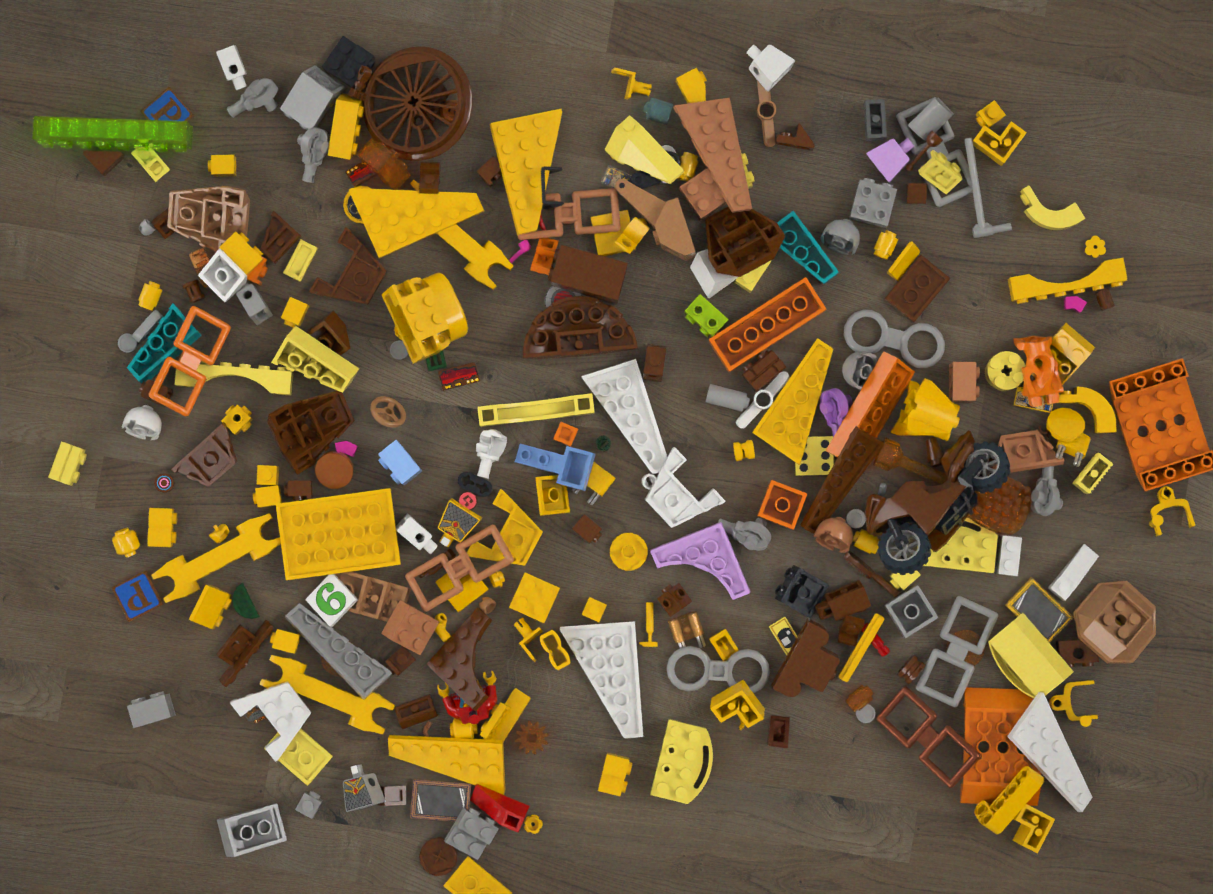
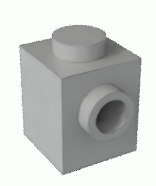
M306 791L295 810L313 819L323 800L320 799L319 794L313 791Z

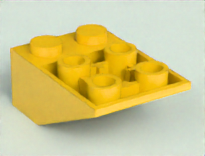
M1067 323L1052 337V344L1050 345L1051 353L1058 363V373L1062 385L1090 356L1095 348ZM1040 359L1035 360L1036 366H1042V361Z

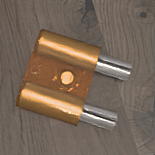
M697 611L668 621L674 641L678 643L679 648L682 647L680 642H682L683 647H686L684 641L694 637L697 638L699 647L702 648L699 636L703 647L706 646L702 635L704 631Z

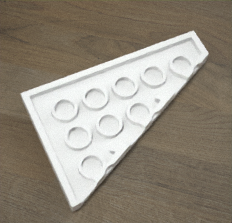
M635 621L560 627L561 633L624 738L643 737Z

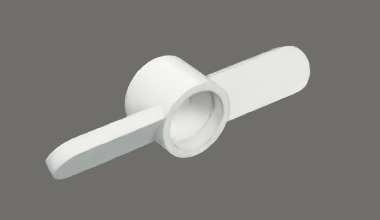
M780 372L764 390H760L754 395L751 405L736 420L738 427L745 428L761 410H765L772 405L773 397L790 379L787 372ZM760 393H766L770 397V403L765 407L759 406L756 402V397Z

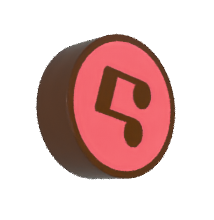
M466 491L459 496L458 503L469 510H473L478 504V498L476 494Z

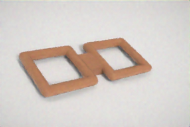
M616 188L575 191L572 193L573 203H564V205L554 208L555 229L518 235V239L561 237L563 235V224L574 223L577 235L618 232L621 229L618 192ZM559 193L546 194V201H561V196ZM610 196L613 224L582 227L580 199Z
M490 525L457 544L456 550L459 556L449 561L447 556L441 553L405 575L425 612L461 593L464 587L459 579L470 574L473 581L478 583L514 562L510 550L495 525ZM492 534L505 558L478 573L465 548ZM442 563L454 588L427 602L415 577Z

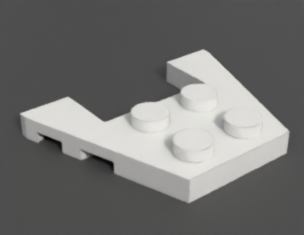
M675 447L669 453L645 498L648 504L671 528L725 502L714 488L700 501H697L679 482L673 473L686 461V458Z
M289 682L230 701V704L240 717L258 705L278 731L280 736L265 746V749L275 762L280 758L311 714L309 708Z

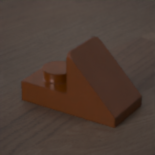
M798 123L796 137H792L793 134L781 132V135L777 134L776 145L811 151L814 149L815 144L800 123Z

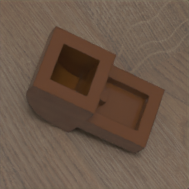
M440 162L420 163L419 193H439Z

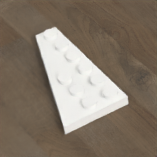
M636 359L581 376L652 474L659 473L667 459V454Z
M1038 692L1007 737L1077 812H1083L1092 799V795L1044 693Z

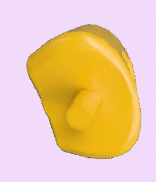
M221 524L218 527L214 525L213 528L215 530L209 534V537L216 543H221L230 533L226 524Z

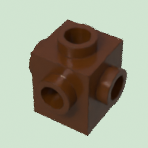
M680 583L673 587L671 584L661 590L663 594L657 598L670 617L692 602Z

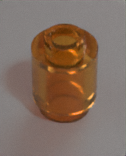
M861 684L848 695L849 698L845 701L854 712L860 711L874 700L872 698L874 693L868 685L863 687Z

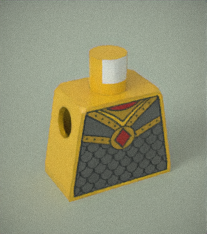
M451 498L438 526V529L444 532L439 542L446 547H449L454 539L461 543L483 517Z

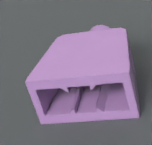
M893 138L866 154L890 183L910 161L906 153L914 145L908 138L900 144Z

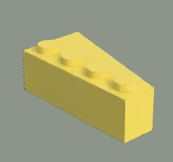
M297 326L286 336L271 362L275 365L281 364L286 366V369L292 372L295 370L303 373L306 378L317 379L321 384L342 393L359 371L358 367Z

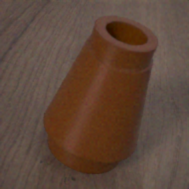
M937 438L926 440L927 462L930 463L931 467L943 465L941 458L944 456V452Z

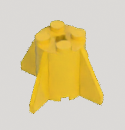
M925 378L921 385L910 380L908 394L904 401L906 404L905 410L901 409L900 417L893 426L891 433L895 435L934 436L948 441L952 428H956L959 424L960 418L957 417L960 405L953 403L931 380Z

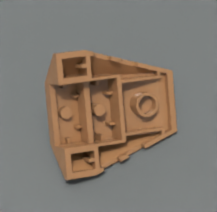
M230 186L170 191L167 227L188 239L196 240L202 247L206 246L216 253L220 249L219 247L235 231L238 234L242 232L247 237L250 199L245 190Z

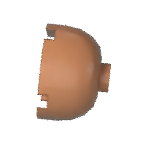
M841 517L828 518L818 525L814 537H817L816 542L832 551L835 547L840 549L839 552L844 553L850 550L853 542V531L845 519Z

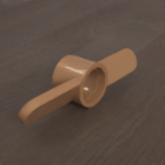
M757 80L759 95L757 116L762 121L764 144L767 147H772L775 145L773 118L776 114V106L771 101L770 91L768 92ZM767 104L773 108V114L770 117H764L760 114V107Z

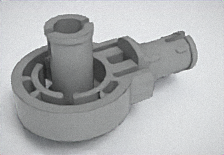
M257 79L245 89L240 100L228 106L227 110L233 118L245 110L252 111L253 108L263 105L268 112H271L278 106V103L273 99L278 91V87L272 79Z
M317 127L308 129L305 134H300L297 139L303 154L302 162L305 163L302 181L314 183L317 166L322 164L323 157L327 154L330 143L328 132Z
M1054 466L1042 468L1041 477L1037 479L1036 487L1030 498L1032 511L1042 516H1048L1055 510H1060L1063 506L1059 489L1056 487L1057 480L1053 479Z
M721 518L718 523L722 521L726 533L731 534L733 539L739 541L749 550H765L771 541V533L766 528L767 522L763 518H757L755 522L747 521L744 523L738 521L736 524Z

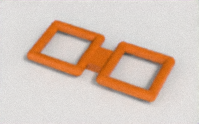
M192 306L174 341V346L183 352L178 361L172 357L165 359L149 392V397L183 416H189L206 381V376L196 370L201 361L208 365L215 363L231 330V326L204 310ZM195 315L222 329L209 356L183 342ZM171 366L197 380L185 407L158 394Z

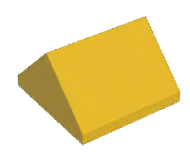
M558 475L535 477L540 516L570 513L567 486L556 483Z
M447 573L436 581L442 593L454 588ZM470 574L459 579L464 590L448 599L457 612H460L489 590L482 580L475 583Z

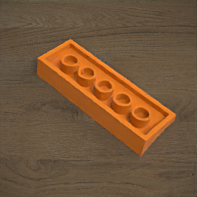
M883 351L826 451L838 458L855 426L877 438L915 371L897 357Z

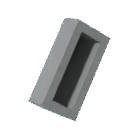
M935 98L908 126L919 137L926 140L931 131L937 132L954 113L939 98Z

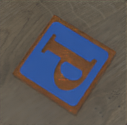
M170 87L165 89L141 110V113L165 140L194 117L193 113Z
M147 570L112 587L128 622L164 605Z

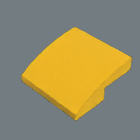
M628 210L619 211L621 229L618 232L594 234L598 255L607 256L626 252L615 241L630 223ZM612 213L590 217L592 226L613 224ZM622 241L625 246L630 247L627 242Z

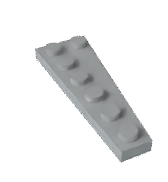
M300 603L285 615L290 624L363 700L392 675L390 670L374 658H370L363 650L354 646L347 638L342 637Z

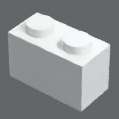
M1000 536L996 574L1018 576L1022 538Z

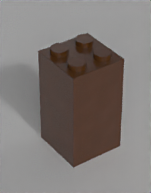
M561 245L560 249L555 250L553 262L556 263L555 268H550L548 276L551 286L618 304L628 263Z

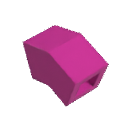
M1078 296L1063 298L1064 310L1073 309L1077 313H1081L1087 304L1086 301Z
M348 441L335 443L338 453L341 452L354 457L358 448L357 445Z

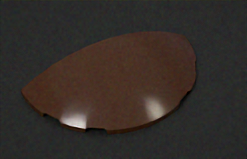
M573 296L553 302L551 306L541 311L535 317L525 336L523 358L543 359L589 356L638 349L631 325H628L623 315L616 308L600 302L597 298Z

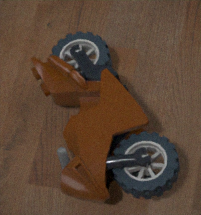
M968 430L958 438L951 448L946 450L941 458L948 478L942 485L926 486L924 481H908L895 491L894 496L888 499L885 497L886 483L879 485L878 495L871 494L866 500L865 520L867 532L874 537L881 536V541L878 542V554L887 570H891L894 574L900 573V575H906V573L913 574L915 573L914 571L921 570L922 566L928 563L931 550L933 552L939 551L963 525L967 516L973 514V507L978 505L977 491L982 494L987 491L990 493L996 488H1001L1003 482L1006 483L1008 480L1007 476L1010 475V463L1002 447L986 441L981 444L979 442L974 443L975 440L972 432ZM989 458L994 459V461L988 463ZM997 465L996 470L990 468L992 466ZM910 539L915 540V542L909 544ZM918 546L917 551L912 550V548ZM891 551H899L894 557L891 555Z

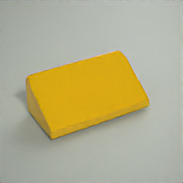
M912 241L907 244L887 271V274L896 281L900 280L920 253L919 248Z

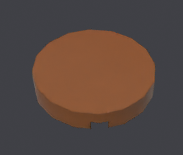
M329 451L318 459L315 474L318 481L325 487L339 489L351 481L354 467L351 459L344 453Z

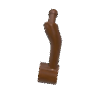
M452 549L444 552L449 561L456 557ZM442 563L419 575V578L435 574L443 567Z

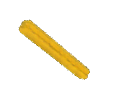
M874 614L838 676L842 681L848 682L884 621L882 615Z

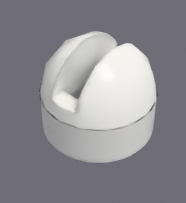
M646 474L642 478V485L650 490L652 485L649 486L646 478L649 477L653 485L656 476Z

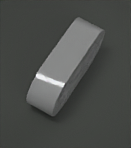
M154 310L137 328L132 337L138 343L142 342L159 324L163 315Z

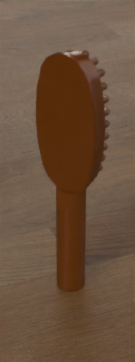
M848 551L844 554V560L846 559L848 564L851 563L853 568L856 567L858 572L861 571L863 576L866 575L868 579L872 577L875 582L894 597L898 596L900 591L876 574L871 567L854 553Z

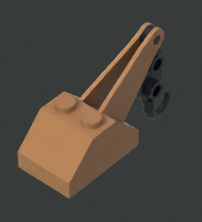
M668 151L667 153L670 156H673L675 161L679 165H681V159L679 155L675 152ZM644 171L632 174L629 180L619 179L615 184L617 192L655 229L652 232L656 245L660 244L662 250L685 261L694 259L696 251L678 198L665 202L643 190L663 181L650 176V174Z

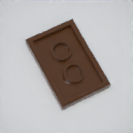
M920 255L884 299L914 323L950 278L924 256Z

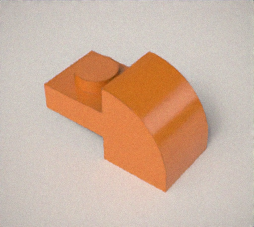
M539 238L531 271L549 275L559 240Z

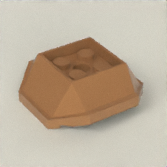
M1128 581L1096 584L1073 612L1078 638L1107 664L1133 663L1156 635V606ZM1116 617L1121 620V626L1115 622Z

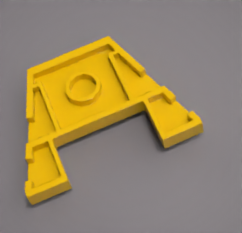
M500 489L493 505L510 513L500 534L514 558V562L511 564L525 566L543 531ZM496 541L492 549L476 542L467 551L469 557L501 561L505 558Z

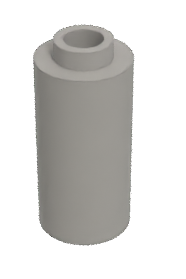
M710 384L705 402L743 412V408H748L750 398L747 397V393Z

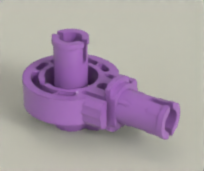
M837 388L826 390L820 396V411L823 413L827 425L831 427L833 437L848 413V406H852L853 403L850 395H844Z

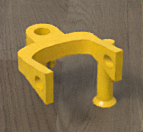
M1164 486L1160 488L1157 493L1159 504L1151 508L1152 520L1149 522V525L1154 527L1156 537L1162 535L1160 525L1163 524V517L1157 515V513L1169 507H1183L1186 512L1189 528L1196 526L1188 501L1185 499H1175L1174 491L1171 487ZM1164 491L1168 492V497L1164 495Z
M1094 680L1066 683L1064 694L1055 695L1050 698V707L1055 711L1065 710L1069 720H1080L1082 726H1090L1091 719H1098V715L1076 716L1071 707L1070 695L1074 686L1094 684ZM1060 700V705L1054 706V701Z

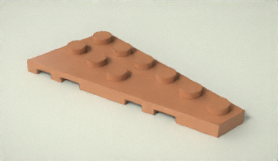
M730 98L674 105L673 109L682 120V125L691 136V141L705 166L709 168L714 182L716 181L731 212L751 210L752 205Z

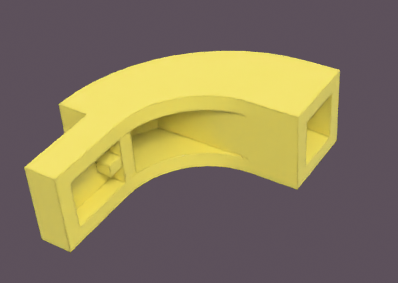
M1030 186L1020 191L1023 203L1029 205V208L1024 213L1032 222L1040 227L1050 230H1063L1085 219L1076 202L1063 210L1053 211L1045 208L1039 202Z

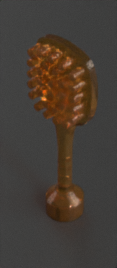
M887 437L884 438V446L876 455L873 463L874 466L885 471H890L900 466L940 485L948 480L946 473L904 456L900 443ZM1007 477L1006 483L1003 482L1002 487L994 489L993 492L989 493L987 491L982 494L977 491L978 505L973 507V514L967 517L976 524L993 532L1013 535L1021 529L1029 514L1031 489L1029 486L1025 487L1021 482Z

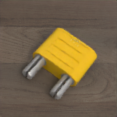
M1083 433L1081 438L1074 439L1072 442L1058 440L1056 458L1061 459L1063 453H1067L1075 457L1073 465L1079 467L1081 460L1086 456L1091 438Z
M593 462L587 484L589 488L595 491L587 501L588 503L591 502L590 505H593L599 496H603L616 479L595 462Z

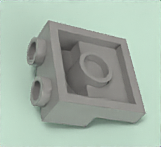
M463 807L444 841L478 860L486 845H490L499 828L495 825L496 821L489 817L484 819L479 816L480 812L470 807L467 810Z

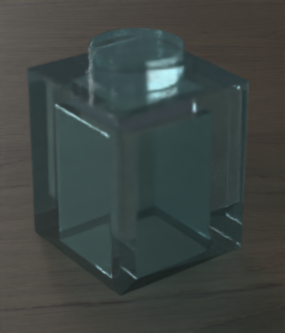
M651 98L650 102L646 101L643 113H646L645 119L667 125L673 104Z

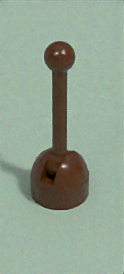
M931 131L926 138L927 145L911 163L906 165V169L908 171L913 170L914 164L929 147H937L943 139Z

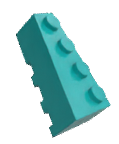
M794 211L777 222L785 234L780 248L818 280L826 284L840 273Z
M173 303L167 314L160 320L155 331L147 338L148 340L145 345L140 348L127 367L141 384L143 381L151 380L159 373L167 357L175 359L183 352L174 346V341L186 316ZM191 324L183 340L189 346L202 336L193 324Z

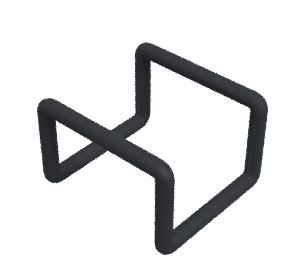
M542 167L541 188L542 203L544 204L542 209H551L564 205L562 201H546L545 170H550L549 174L562 171L563 168Z

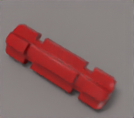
M869 623L864 624V627L861 630L863 633ZM876 633L871 644L884 657L890 652V649L883 644L884 642Z

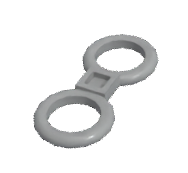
M862 309L854 312L847 319L844 326V338L847 345L853 351H866L873 354L880 351L883 347L900 350L903 359L916 368H928L935 365L942 358L945 351V341L942 333L928 323H917L905 331L889 328L886 320L880 313ZM863 317H870L876 320L881 328L879 341L870 347H863L857 344L851 334L853 324ZM926 331L935 337L937 350L934 356L928 360H917L910 355L907 344L913 333Z
M687 646L681 647L671 655L667 664V675L674 686L684 691L698 690L705 686L709 680L727 681L731 687L737 683L732 676L734 664L741 658L750 657L757 660L762 667L761 678L757 683L748 686L753 693H756L768 682L770 669L766 658L755 650H739L732 654L727 661L710 660L707 653L700 648ZM684 655H696L704 663V674L700 680L694 683L682 682L675 674V664Z

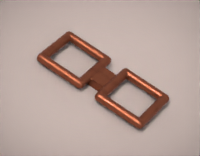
M907 686L902 687L876 718L906 748H911L916 741L922 744L926 749L919 755V760L949 788H953L980 758V754L950 726L947 725L940 733L931 726L937 719V714ZM905 696L928 716L909 739L886 719ZM948 735L970 755L969 759L951 779L928 758Z

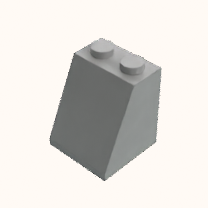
M314 65L301 73L280 109L284 112L285 116L299 122V125L305 130L317 127L336 102V99L344 91L345 86Z

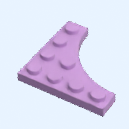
M722 521L650 550L657 568L668 565L689 564L710 572L725 586L732 600L751 593Z

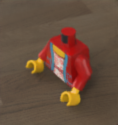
M491 670L492 676L490 678H487L486 672L483 673V678L488 686L483 685L481 687L487 694L488 699L477 711H474L457 693L449 696V686L446 683L445 690H441L439 685H437L438 694L443 696L442 701L448 715L455 719H460L462 724H477L480 720L488 718L490 710L497 703L496 686L493 685L496 681L494 672Z

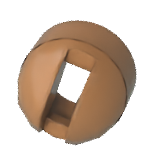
M483 597V601L479 602V607L485 614H489L495 609L496 602L490 597Z

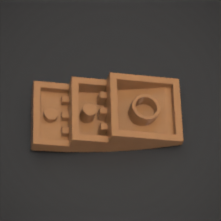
M354 572L335 574L358 599L348 610L350 612L388 622L399 601L402 600L405 603L408 601L411 588Z

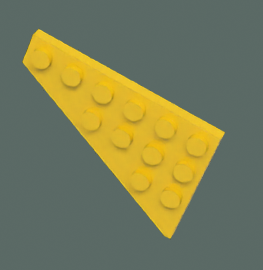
M562 109L489 124L517 235L535 232L538 229L543 205L541 168L544 166L551 167ZM545 170V191L550 170Z
M349 189L379 258L484 212L477 193L439 192L438 194H424L412 190Z

